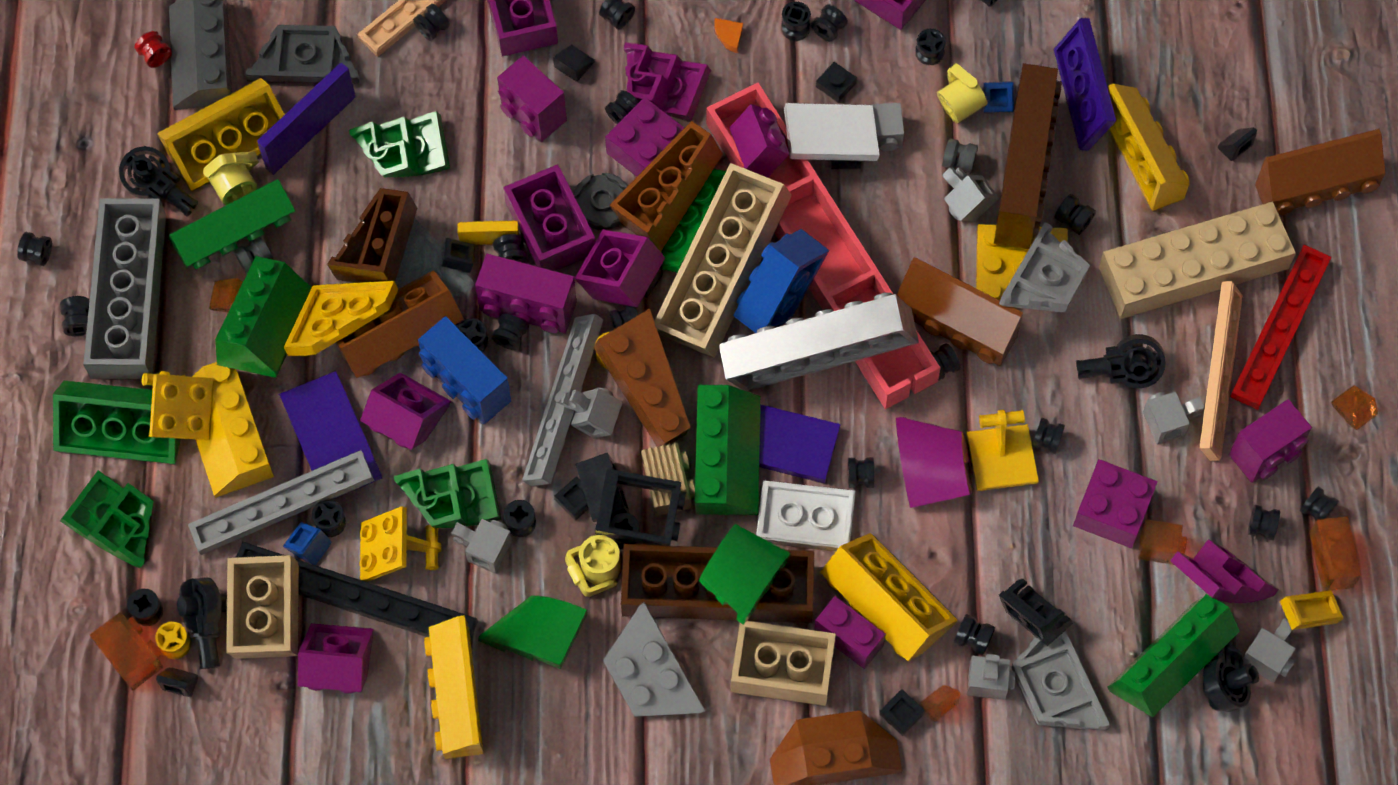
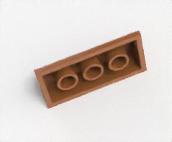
M1380 129L1265 157L1255 183L1262 204L1273 201L1278 214L1285 215L1295 208L1303 206L1312 208L1326 200L1334 199L1339 201L1354 193L1362 192L1366 194L1375 191L1386 174Z
M916 257L913 258L897 296L911 307L914 322L923 326L931 335H940L950 340L955 347L961 350L967 349L977 354L982 361L1001 366L1018 337L1023 312L1013 307L999 305L1000 300Z
M432 270L399 288L389 311L339 340L336 344L356 378H359L360 376H368L374 373L380 365L388 361H395L401 358L404 352L415 346L418 347V339L445 316L455 326L464 318L451 292L436 272Z

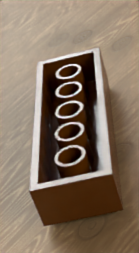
M1025 63L1022 65L994 244L1029 249L1032 238H1036L1039 233L1044 210L1043 202L1048 183L1047 175L1052 155L1051 148L1055 135L1054 127L1059 107L1058 99L1060 98L1062 81H1057L1058 68Z
M624 544L621 589L622 616L632 617L639 605L645 602L653 618L736 620L737 613L729 604L722 605L715 598V595L699 582L704 569L718 547ZM786 550L791 553L787 563L775 576L770 589L760 599L755 612L747 621L812 623L814 551Z

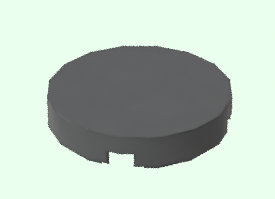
M602 173V175L596 176L592 174L578 183L573 195L590 228L608 230L621 224L609 206L628 186L620 177L611 173Z

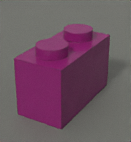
M750 104L729 128L744 168L768 178L790 154L785 144V137L781 133L776 121V115L768 108H761Z
M836 596L833 597L815 619L814 631L835 633L834 647L863 669L868 666L884 646L886 634Z

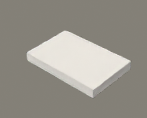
M785 104L784 115L790 159L878 160L879 148L873 105Z
M763 480L756 535L776 545L837 551L841 545L850 542L856 491Z

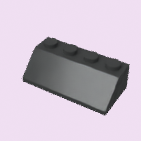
M227 0L175 1L169 6L173 109L207 107L232 94Z

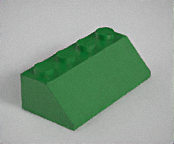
M276 179L171 233L169 241L186 269L193 265L194 269L197 270L211 262L210 256L218 252L224 256L237 249V242L245 238L251 242L265 235L264 228L274 224L275 228H278L292 221L290 215L295 212V209L279 179Z
M259 256L255 257L215 338L217 365L269 377H277L287 356L284 345L312 288L285 262Z
M64 380L53 393V451L175 464L181 439L149 437L152 390Z
M698 385L695 470L696 515H758L761 400L759 395L730 385Z
M1207 594L1192 603L1107 687L1109 692L1149 716L1154 717L1240 632L1229 606Z

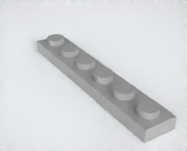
M596 314L579 316L574 319L522 479L523 482L530 486L551 484L552 478L556 473L557 462L564 448L566 434L574 416V410L564 407L560 404V401L565 392L572 394L573 390L582 392L584 378L591 364L595 342L600 336L603 319Z
M360 450L189 523L188 526L198 552L203 555L315 507L321 501L331 500L375 480L365 455Z

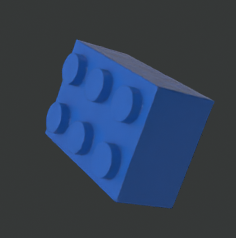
M802 229L790 235L788 233L785 234L776 243H769L761 254V257H763L761 264L749 276L751 283L739 295L736 301L738 307L733 316L754 333H757L759 328L766 326L777 328L792 319L829 250Z
M446 316L418 339L419 355L423 361L421 364L422 368L431 378L437 376L443 383L442 388L452 399L457 397L464 404L462 408L471 419L478 418L483 424H486L511 402L508 378Z

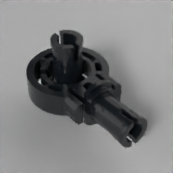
M148 146L137 147L129 151L121 160L119 177L124 188L131 195L140 199L161 200L156 195L158 194L163 200L168 201L184 213L185 216H189L192 213L190 209H195L198 205L196 199H193L173 182L178 183L180 177L171 170L166 156L161 151ZM126 169H127V173H128V176H129V178H130V181H131V183L135 186V188H132V187L126 182V178H125V171H126Z
M1135 334L1124 338L1117 346L1106 347V355L1104 357L1076 360L1079 380L1106 375V377H1110L1111 384L1122 382L1132 388H1146L1155 384L1162 377L1166 362L1164 350L1157 340L1147 335Z
M209 577L186 580L179 589L180 597L177 600V610L182 617L184 625L190 630V639L197 641L199 669L220 667L216 638H219V635L222 634L219 628L221 612H227V593L220 594L216 583Z
M1236 636L1204 667L1203 691L1209 699L1210 707L1216 711L1231 712L1246 706L1251 697L1250 685L1256 684L1259 681V673L1254 665L1251 666L1249 663L1243 666L1242 653L1236 649Z

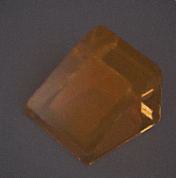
M239 278L215 281L209 309L229 312L243 281Z
M1355 385L1331 401V405L1355 430L1362 427L1378 414L1375 398Z
M942 685L922 700L920 706L933 721H937L958 704L961 693L958 689Z

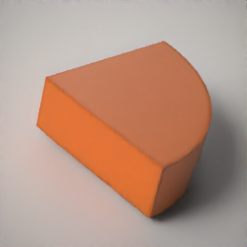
M715 18L714 30L716 36L726 49L737 53L743 32V23Z

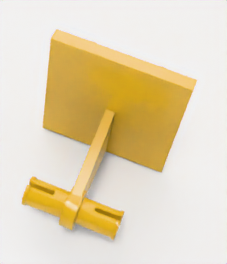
M160 371L159 374L143 373V386H153L149 437L209 440L213 378L170 375L168 371Z
M1003 409L997 410L996 414L979 415L981 428L993 426L995 428L966 433L976 490L983 491L1038 484L1039 480L1028 424L1007 427L1009 424L1025 423L1024 411L1005 412Z
M404 506L361 522L360 580L368 582L406 568L407 550L425 552V569L430 571L438 570V553L441 552V543L438 542L439 528L427 525L425 527L426 541L407 535V507Z

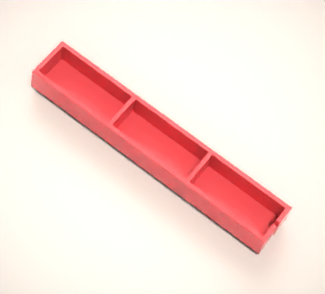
M758 82L706 108L708 128L730 163L744 168L729 127L750 104L761 108H768L776 115V121L781 133L785 137V144L789 151L786 125ZM788 156L768 177L784 184L792 194L774 233L781 240L785 234L788 233L790 235L802 229L829 250L809 286L810 291L822 310L831 309L837 311L844 309L847 303L853 301L865 303L874 300V297L881 293L889 292L893 294L808 159H790ZM918 332V344L855 361L884 409L908 398L910 390L916 394L938 382L940 366Z

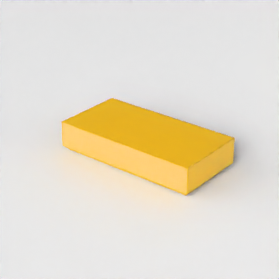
M516 220L458 223L459 241L475 245L493 244L495 239L507 234L520 235L518 221Z
M1331 590L1286 596L1280 600L1292 630L1337 624L1344 619Z

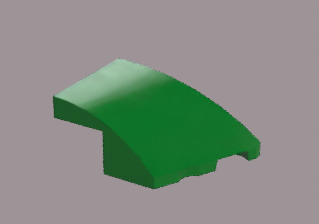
M436 111L411 120L404 116L380 125L370 122L349 129V134L358 142L365 155L374 163L375 168L383 177H411L450 169L441 114Z
M487 459L459 467L453 463L425 472L420 468L393 476L394 481L410 498V501L418 508L433 528H454L456 523L464 526L479 525L481 519L488 522L502 520L491 465Z
M98 470L61 518L60 522L117 558L141 568L145 560V547L154 501L129 483L122 488Z
M734 524L714 552L699 582L708 591L712 592L722 605L729 604L737 613L736 620L744 625L755 612L760 599L770 589L775 576L787 563L791 553Z
M531 595L480 634L478 641L505 652L508 650L533 661L535 658L561 669L586 619L588 611L562 600Z

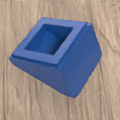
M982 82V91L988 102L984 106V112H1014L1013 82Z
M300 522L283 547L305 562L316 565L332 542L322 530Z

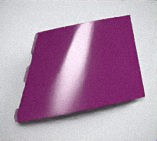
M625 42L624 51L627 55L625 71L628 77L627 92L633 95L638 102L644 97L671 117L692 121L711 73L707 64L682 61L678 55L654 52L648 45Z
M906 417L896 418L900 460L910 508L971 495L972 490L965 463L970 462L963 432L907 419Z
M1210 539L1206 541L1193 559L1177 551L1170 560L1209 596L1219 601L1228 603L1256 602L1275 596L1279 590L1274 585L1262 580L1254 573L1252 568L1226 548Z

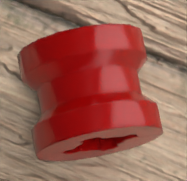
M157 31L145 33L135 43L136 52L140 56H144V62L150 68L161 66L172 54V49L167 43H162V37Z

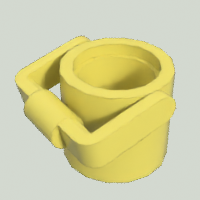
M955 63L947 72L949 84L939 90L937 96L950 118L959 124L986 106L988 102L977 79Z
M254 151L221 154L204 167L203 173L212 184L222 203L228 205L257 189V184L249 170L256 166L259 160Z
M606 535L591 536L582 545L568 550L565 556V562L568 566L567 570L574 584L579 586L584 596L591 597L617 585L616 579L621 572L622 564L618 545L612 538ZM579 555L581 568L573 557ZM586 580L596 586L589 588Z

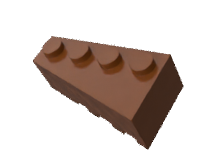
M691 121L609 206L622 225L636 235L648 237L661 252L723 153L713 136Z
M648 309L599 338L594 349L656 446L660 447L672 444L685 436L691 427L651 311Z

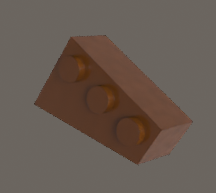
M385 188L378 190L359 217L360 223L351 235L347 234L343 240L344 245L336 257L332 256L327 263L337 280L353 283L396 281L418 209L409 192Z

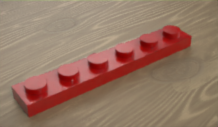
M1303 245L1230 398L1254 409H1259L1331 260V256Z

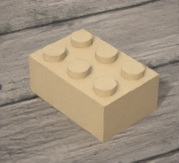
M291 555L228 558L227 654L233 658L298 656L299 562Z
M746 621L744 625L740 623L731 677V692L826 706L836 634Z

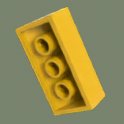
M260 78L157 134L190 191H193L210 182L204 175L203 170L217 156L227 153L253 151L256 152L257 156L260 155L261 152L257 140L285 114L270 85Z
M1119 84L1108 85L1116 122L1109 130L1151 210L1154 211L1185 199L1190 185L1188 175L1184 170H1180L1173 147L1166 144L1160 123L1154 121L1150 114L1151 109L1148 100L1145 97H1141L1137 88Z
M217 362L203 366L192 377L213 378L209 440H195L216 498L271 479L274 475L238 370L219 366Z
M871 533L841 545L820 571L827 579L828 584L849 601V605L853 610L859 612L866 620L886 634L885 639L893 646L894 651L907 661L923 654L958 621Z
M458 616L429 627L430 637H424L426 656H432L433 668L428 669L430 688L435 687L437 698L436 700H431L433 719H439L440 731L435 732L437 751H443L445 759L484 754L470 631L465 616Z

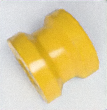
M172 621L164 623L158 628L155 641L163 655L170 659H180L189 652L191 639L183 625Z

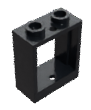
M607 469L595 535H606L614 539L647 545L670 546L671 540L678 541L681 523L675 522L677 510L684 509L686 492L681 491L682 482ZM618 484L672 494L664 537L610 527Z

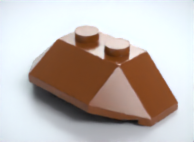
M861 710L797 719L770 757L773 785H822L902 773L897 740Z

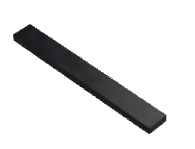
M242 542L236 558L286 555ZM295 559L299 562L298 595L425 637H430L429 627L458 616H465L471 639L478 623L475 617Z

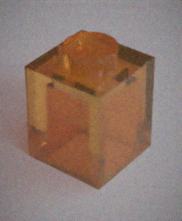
M1145 519L1140 533L1138 559L1174 565L1170 560L1177 551L1183 554L1186 551L1187 537L1182 536L1183 525Z

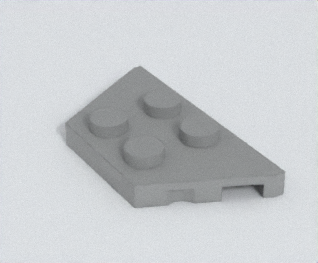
M1045 222L1004 291L999 305L1066 312L1090 265L1081 256L1077 255L1065 240L1060 243L1052 235V227Z
M645 602L639 605L628 624L603 658L605 666L634 716L704 712L705 708Z
M1066 630L1048 646L1035 637L1029 647L1012 663L1011 669L1015 671L1016 680L1037 725L1096 730L1108 729L1110 724Z

